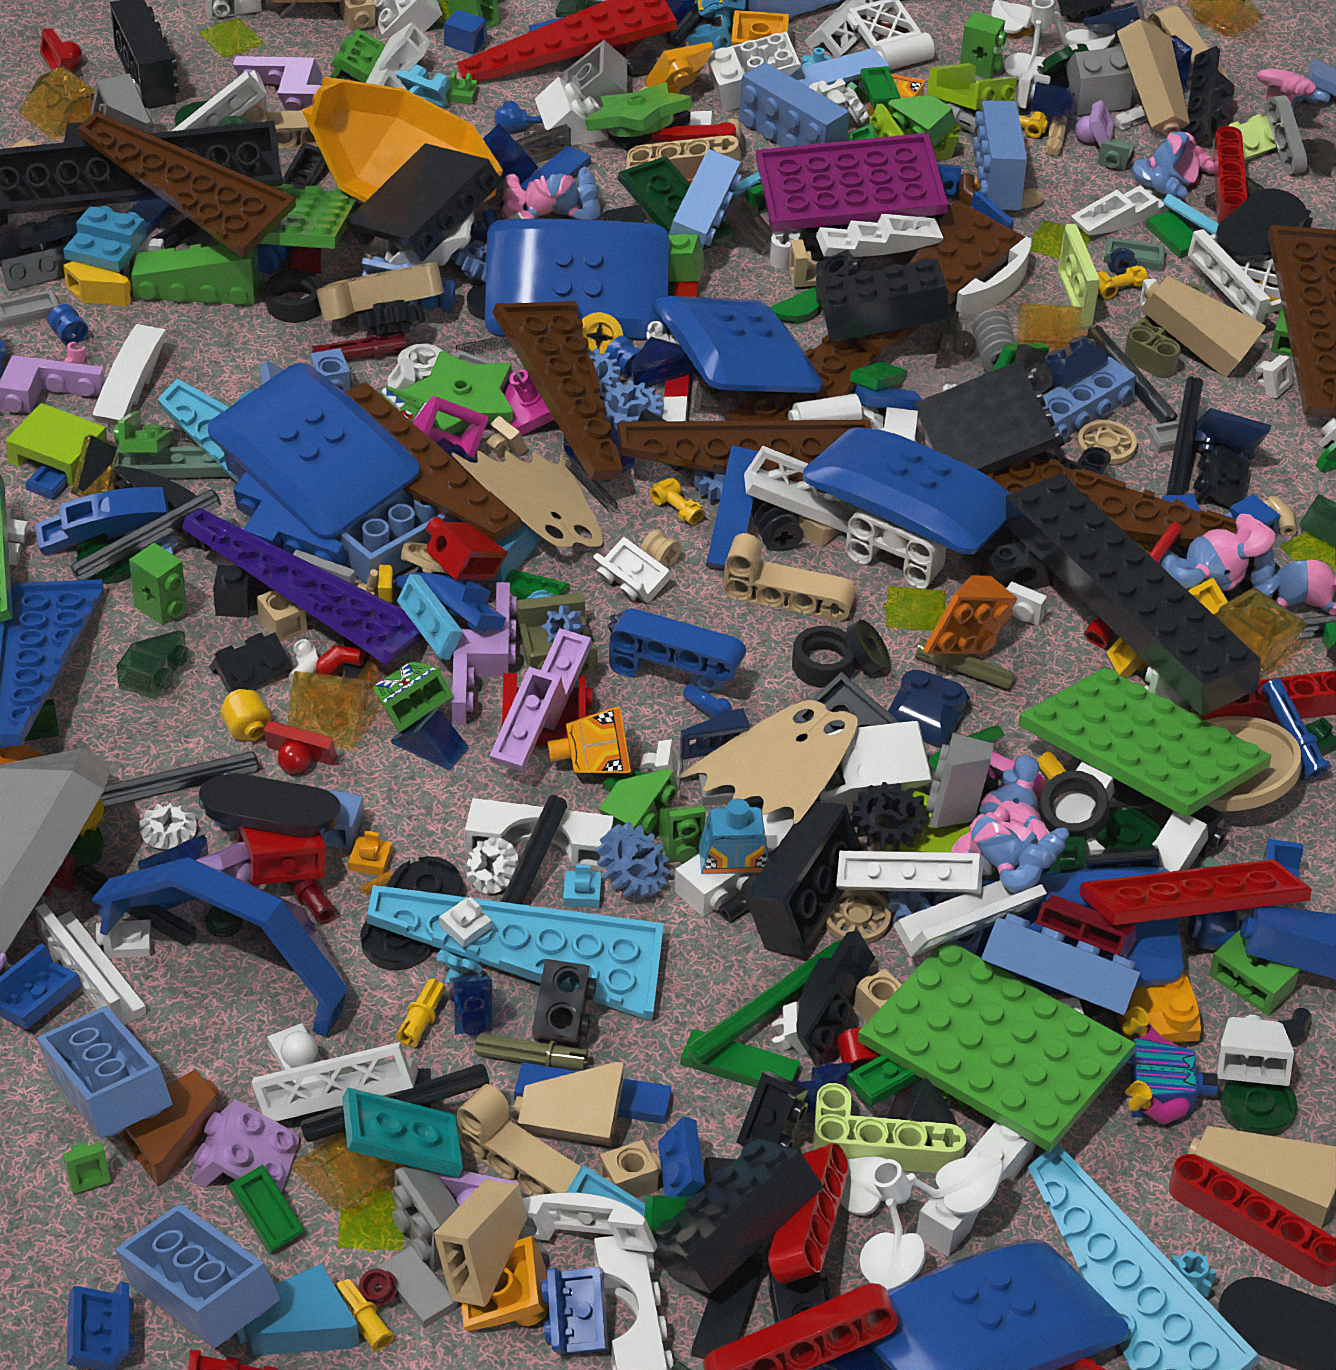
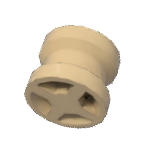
M656 529L647 535L640 549L668 568L678 559L681 552V544L675 539H667L664 532Z

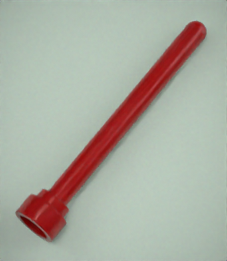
M1177 522L1171 523L1150 551L1149 555L1157 563L1160 562L1181 533V525ZM1101 618L1091 621L1084 631L1085 638L1100 648H1106L1114 637L1113 630Z

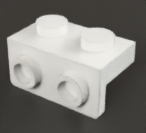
M625 537L616 544L605 558L598 553L593 556L594 561L599 567L596 572L609 584L613 581L621 585L619 589L632 601L638 597L644 603H650L673 577L668 568Z

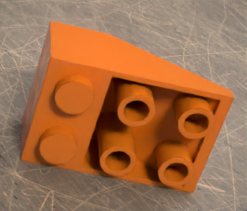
M971 575L954 593L923 651L927 654H985L996 643V636L1003 624L1011 617L1012 608L1018 598L992 576Z

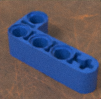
M633 608L626 609L622 613L610 635L609 665L616 674L622 675L625 673L624 676L627 677L636 675L643 660L646 659L726 682L734 678L746 654V647L743 642L733 636Z

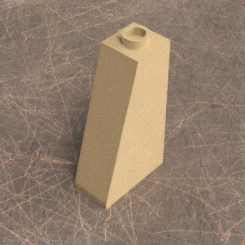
M1142 19L1118 30L1117 33L1151 128L1163 135H1169L1189 125L1190 122L1171 37Z
M1168 275L1160 285L1154 282L1143 295L1147 301L1140 308L1147 316L1224 377H1227L1240 363L1266 328L1261 322Z
M1207 1126L1201 1140L1194 1137L1187 1153L1202 1157L1320 1229L1336 1196V1146Z

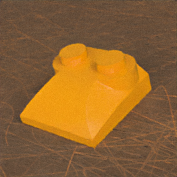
M734 10L731 46L742 44L745 41L768 37L775 33L787 32L788 34L789 14Z
M712 41L663 51L645 80L646 86L652 87L667 82L669 93L679 94L681 88L689 86L694 82L708 61L714 47Z
M1184 973L1173 983L1134 988L1126 1012L1134 1006L1142 1007L1149 1016L1148 1024L1162 1037L1171 1042L1173 1041V1043L1174 1041L1175 1043L1177 1041L1181 1043V1041L1195 1042L1200 1040L1199 1007L1190 981ZM1115 1012L1122 1035L1134 1041V1038H1137V1033L1128 1035L1123 1031V1023L1128 1020L1125 1014L1122 1015Z
M532 1236L516 1241L494 1292L485 1307L462 1303L463 1326L467 1332L512 1321L521 1326H532L546 1316L549 1304L545 1305L542 1296V1281L547 1280L546 1267L538 1243Z

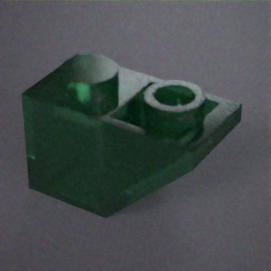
M177 630L132 643L116 665L119 689L156 700L163 689L170 687L179 666L183 667L187 662L189 649L186 647L185 632Z

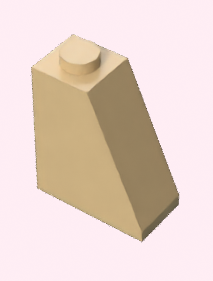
M613 1062L525 1085L523 1097H516L513 1119H517L519 1127L529 1133L612 1146L625 1077L624 1064Z
M485 1179L434 1232L451 1301L483 1307L489 1302L527 1219L519 1184Z

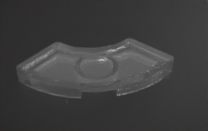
M951 365V369L941 368L938 370H934V367H931L908 377L903 382V389L913 390L919 396L927 398L942 392L945 384L959 385L982 376L986 372L958 365Z

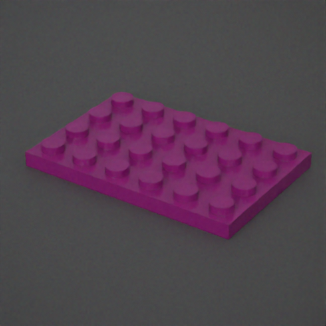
M929 133L756 150V162L771 231L850 224V221L876 222L879 221L881 214L914 217L948 214V202Z

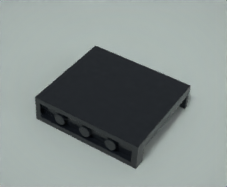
M425 143L347 219V224L360 244L368 245L375 237L411 247L418 260L423 262L502 183V180L489 159Z
M1020 360L915 402L916 409L933 450L965 463L985 475L1052 448L1058 460H1063L1059 447L1065 444L1058 427L1051 428L1055 426L1049 408L1042 409L1046 407L1040 389L1033 390L1037 387L1031 370L1024 371Z

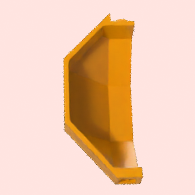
M323 77L321 88H318L313 96V105L302 109L303 115L338 189L362 202H366L425 143L489 159L499 177H501L503 171L474 124L406 89ZM497 188L483 202L495 196Z

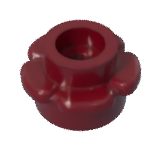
M377 1268L371 1269L362 1275L358 1290L368 1302H373L379 1308L382 1304L391 1303L395 1298L397 1280L389 1271ZM380 1285L382 1287L381 1290L376 1292L375 1287Z

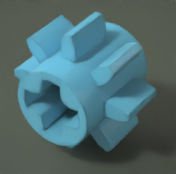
M1188 1250L1181 1257L1173 1255L1170 1262L1201 1295L1208 1297L1217 1274V1270L1209 1269L1207 1262L1209 1257L1202 1256L1191 1250Z

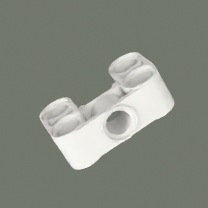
M861 508L849 519L846 552L854 561L860 560L859 563L867 564L880 549L905 559L903 576L906 582L912 586L917 585L916 587L919 589L928 587L944 566L947 547Z

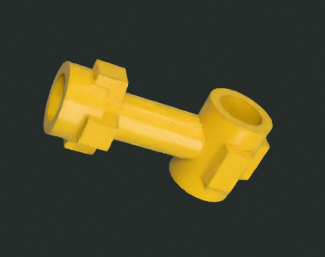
M1037 111L1032 113L1031 117L1019 115L1021 127L1025 128L1027 136L1038 138L1041 133H1045L1048 121L1044 113Z
M1138 265L1127 268L1125 274L1110 277L1104 271L1097 272L1100 279L1098 294L1108 300L1117 294L1119 287L1126 285L1131 287L1142 286L1143 280L1148 279L1147 272L1143 266Z
M671 477L654 484L653 488L649 491L650 497L656 505L660 506L669 502L679 511L678 518L683 522L686 520L690 525H696L702 520L704 516L702 506L698 502H694L691 499L687 501L680 496L681 487L675 478Z

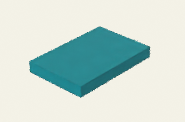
M347 1088L342 1099L348 1151L459 1177L463 1169L455 1114Z

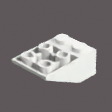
M787 32L775 33L768 37L745 41L742 44L727 48H719L712 51L707 61L710 79L723 111L740 108L742 75L762 63L767 62L789 76L801 67Z
M474 211L423 262L418 260L411 247L388 241L385 260L395 265H401L402 263L419 265L437 262L438 265L443 266L449 260L452 253L458 248L460 250L469 243L471 239V224L474 221Z
M911 721L857 727L837 769L820 793V801L846 804L850 814L852 813L853 802L858 800V793L864 792L868 794V786L870 785L881 789L882 782H886L889 788H894L896 783H901V790L906 791L911 787L915 789L933 782L919 722ZM843 729L834 731L832 733H829L828 735L837 734Z

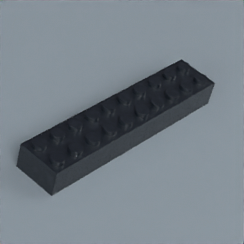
M275 121L149 133L270 187L283 186ZM84 140L0 149V216L162 199Z
M1058 473L1006 496V527L1201 716L1259 689L1261 658L1062 473Z

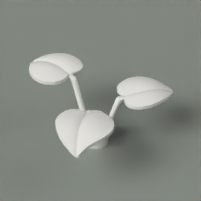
M995 0L993 3L991 15L1005 20L1004 32L1018 33L1023 28H1030L1033 24L1035 27L1032 54L1015 53L1008 56L1004 62L1005 72L1010 77H1015L1018 80L1024 71L1039 74L1037 67H1043L1042 62L1046 58L1036 56L1040 30L1049 28L1053 20L1062 43L1071 47L1072 50L1078 49L1077 44L1079 43L1086 44L1089 51L1106 49L1115 38V33H1099L1086 29L1072 30L1065 35L1058 19V12L1054 11V0H1032L1031 8L1021 4L1008 3L1003 0Z
M877 1156L847 1159L848 1175L840 1200L843 1208L854 1215H868L877 1209L881 1200L885 1201L895 1228V1234L888 1232L880 1233L865 1243L860 1255V1267L866 1279L870 1283L880 1284L887 1291H891L910 1282L921 1270L926 1256L924 1242L915 1233L902 1235L903 1228L896 1205L908 1200L913 1185L935 1198L944 1197L945 1206L955 1214H972L987 1206L994 1197L1004 1170L1002 1160L978 1156L949 1162L938 1171L936 1183L940 1189H934L917 1179L914 1173L906 1175L900 1164L895 1160Z

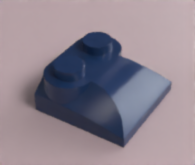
M1142 0L1114 6L1100 12L1088 13L1083 19L1084 25L1099 33H1117L1118 30L1139 19L1145 21Z
M1085 335L1070 340L1068 342L1069 346L1049 352L1047 358L1040 361L1031 370L1037 384L1036 388L1065 386L1108 361L1105 350L1097 347L1094 339H1087Z
M1209 408L1197 420L1194 444L1199 446L1198 450L1202 453H1211L1220 444L1246 461L1255 458L1257 447L1270 432L1271 425Z
M911 670L902 676L900 689L888 712L901 723L918 721L923 741L942 748V744L947 745L949 743L952 733L955 732L970 705L971 697L967 694L966 689L957 682L926 671Z

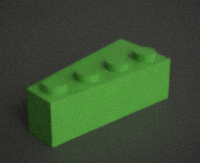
M220 241L218 245L203 247L202 244L190 245V248L177 251L175 248L137 253L131 274L133 298L254 305L259 285L257 245L244 258L237 255Z

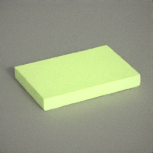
M1066 224L1058 273L1080 326H1092L1100 279L1077 225Z

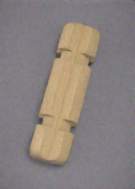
M1057 114L1052 118L1045 150L1049 156L1054 155L1057 157L1061 153L1068 120L1064 115L1060 117Z

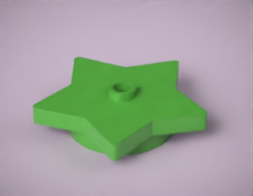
M667 82L634 93L601 96L603 107L587 117L585 123L588 131L608 128L609 133L613 136H640L667 127L674 120L673 114L691 109L693 104L691 96L669 93Z
M441 351L438 354L430 376L400 390L427 402L432 396H436L487 415V425L498 416L507 422L513 421V409L502 393L511 376V363L509 362L472 365ZM440 411L437 412L433 422L438 430L452 435L457 432H465L471 425L470 422Z

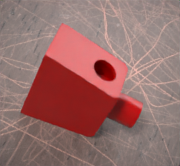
M434 517L426 526V532L432 536L426 547L427 552L455 580H493L508 554L504 548L466 522H445L440 517Z

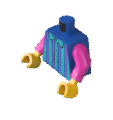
M1134 1006L1125 1013V1017L1128 1020L1123 1023V1031L1128 1035L1137 1033V1038H1134L1133 1041L1136 1043L1135 1053L1130 1057L1129 1061L1130 1086L1125 1090L1126 1095L1131 1096V1099L1128 1101L1131 1117H1151L1158 1123L1165 1125L1185 1115L1192 1114L1197 1095L1216 1096L1218 1075L1217 1073L1196 1072L1195 1052L1191 1049L1182 1048L1162 1037L1148 1024L1149 1016L1142 1007Z

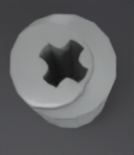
M990 309L979 314L974 320L972 330L982 366L987 372L993 371L1004 345L1016 344L1009 317L1000 309Z

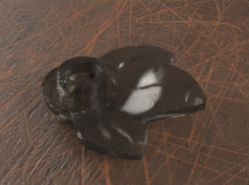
M1314 138L1312 140L1302 139L1307 156V165H1310L1317 172L1330 176L1332 167L1336 166L1335 144L1321 138Z

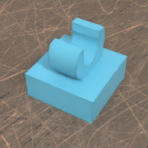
M576 864V871H565L563 906L599 908L601 872H590V865Z

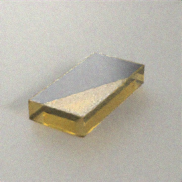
M92 434L84 437L71 493L84 497L107 491L118 447Z

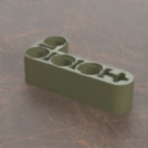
M1186 283V285L1206 295V291L1202 286L1195 283ZM1145 315L1128 330L1124 354L1135 366L1159 378H1170L1175 375L1177 370L1180 346L1174 341L1176 340L1174 336L1149 316Z

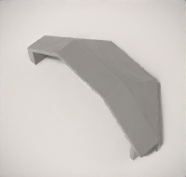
M82 748L0 765V953H5L63 863L105 789L112 766Z

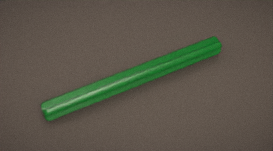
M841 940L833 942L688 1045V1057L693 1059L696 1064L703 1063L801 993L818 959L831 958Z

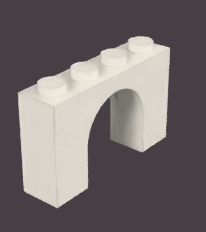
M1081 762L1076 771L1092 774L1102 782L1109 801L1114 793L1113 777ZM1070 790L1062 793L1054 805L1056 817L1067 823H1080L1088 820L1096 810V802L1093 796L1082 790ZM1174 811L1152 844L1158 845L1160 866L1168 869L1170 872L1189 870L1208 839L1207 824L1191 816L1184 817ZM1095 837L1085 841V852L1105 849L1097 842Z

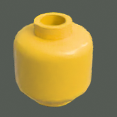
M238 689L231 692L224 699L220 715L232 737L241 741H254L264 735L267 722L272 719V715L262 697L253 690Z

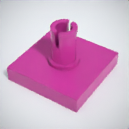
M519 369L518 372L522 378L519 379L516 372H513L509 378L511 384L505 386L502 393L513 409V421L508 423L516 428L522 436L555 419L528 372L524 369Z

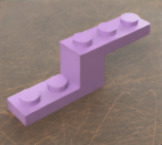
M235 57L233 66L238 76L242 75L245 71L250 73L255 70L260 74L263 84L280 85L277 94L285 110L299 111L313 105V96L316 90L321 88L320 84L323 77L315 58Z
M12 355L0 379V410L31 414L41 390L99 397L105 383L104 369L100 366Z
M497 582L496 611L506 617L502 630L487 629L486 632H480L474 629H461L463 634L454 650L452 694L454 696L452 697V725H466V712L473 713V692H467V688H474V676H503V673H508L509 664H515L516 644H509V640H516V620H510V616H516L517 596H510L509 582Z
M559 628L542 669L528 668L489 755L491 762L524 772L542 729L546 728L553 731L556 729L591 649V637Z

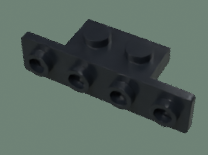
M1217 46L1196 54L1194 58L1187 111L1190 124L1185 126V132L1192 135L1196 143L1209 138L1211 126L1217 131L1219 127L1230 125L1235 85L1218 71L1220 49Z
M87 209L68 215H54L47 218V221L40 223H26L20 225L19 229L0 234V261L24 255L23 251L31 249L32 246L49 242V244L58 243L60 238L77 234L76 222Z
M76 234L60 238L58 243L49 244V242L32 246L31 249L23 251L24 255L1 260L0 264L6 288L12 290L65 277L63 265L71 262V260L65 259L63 249Z

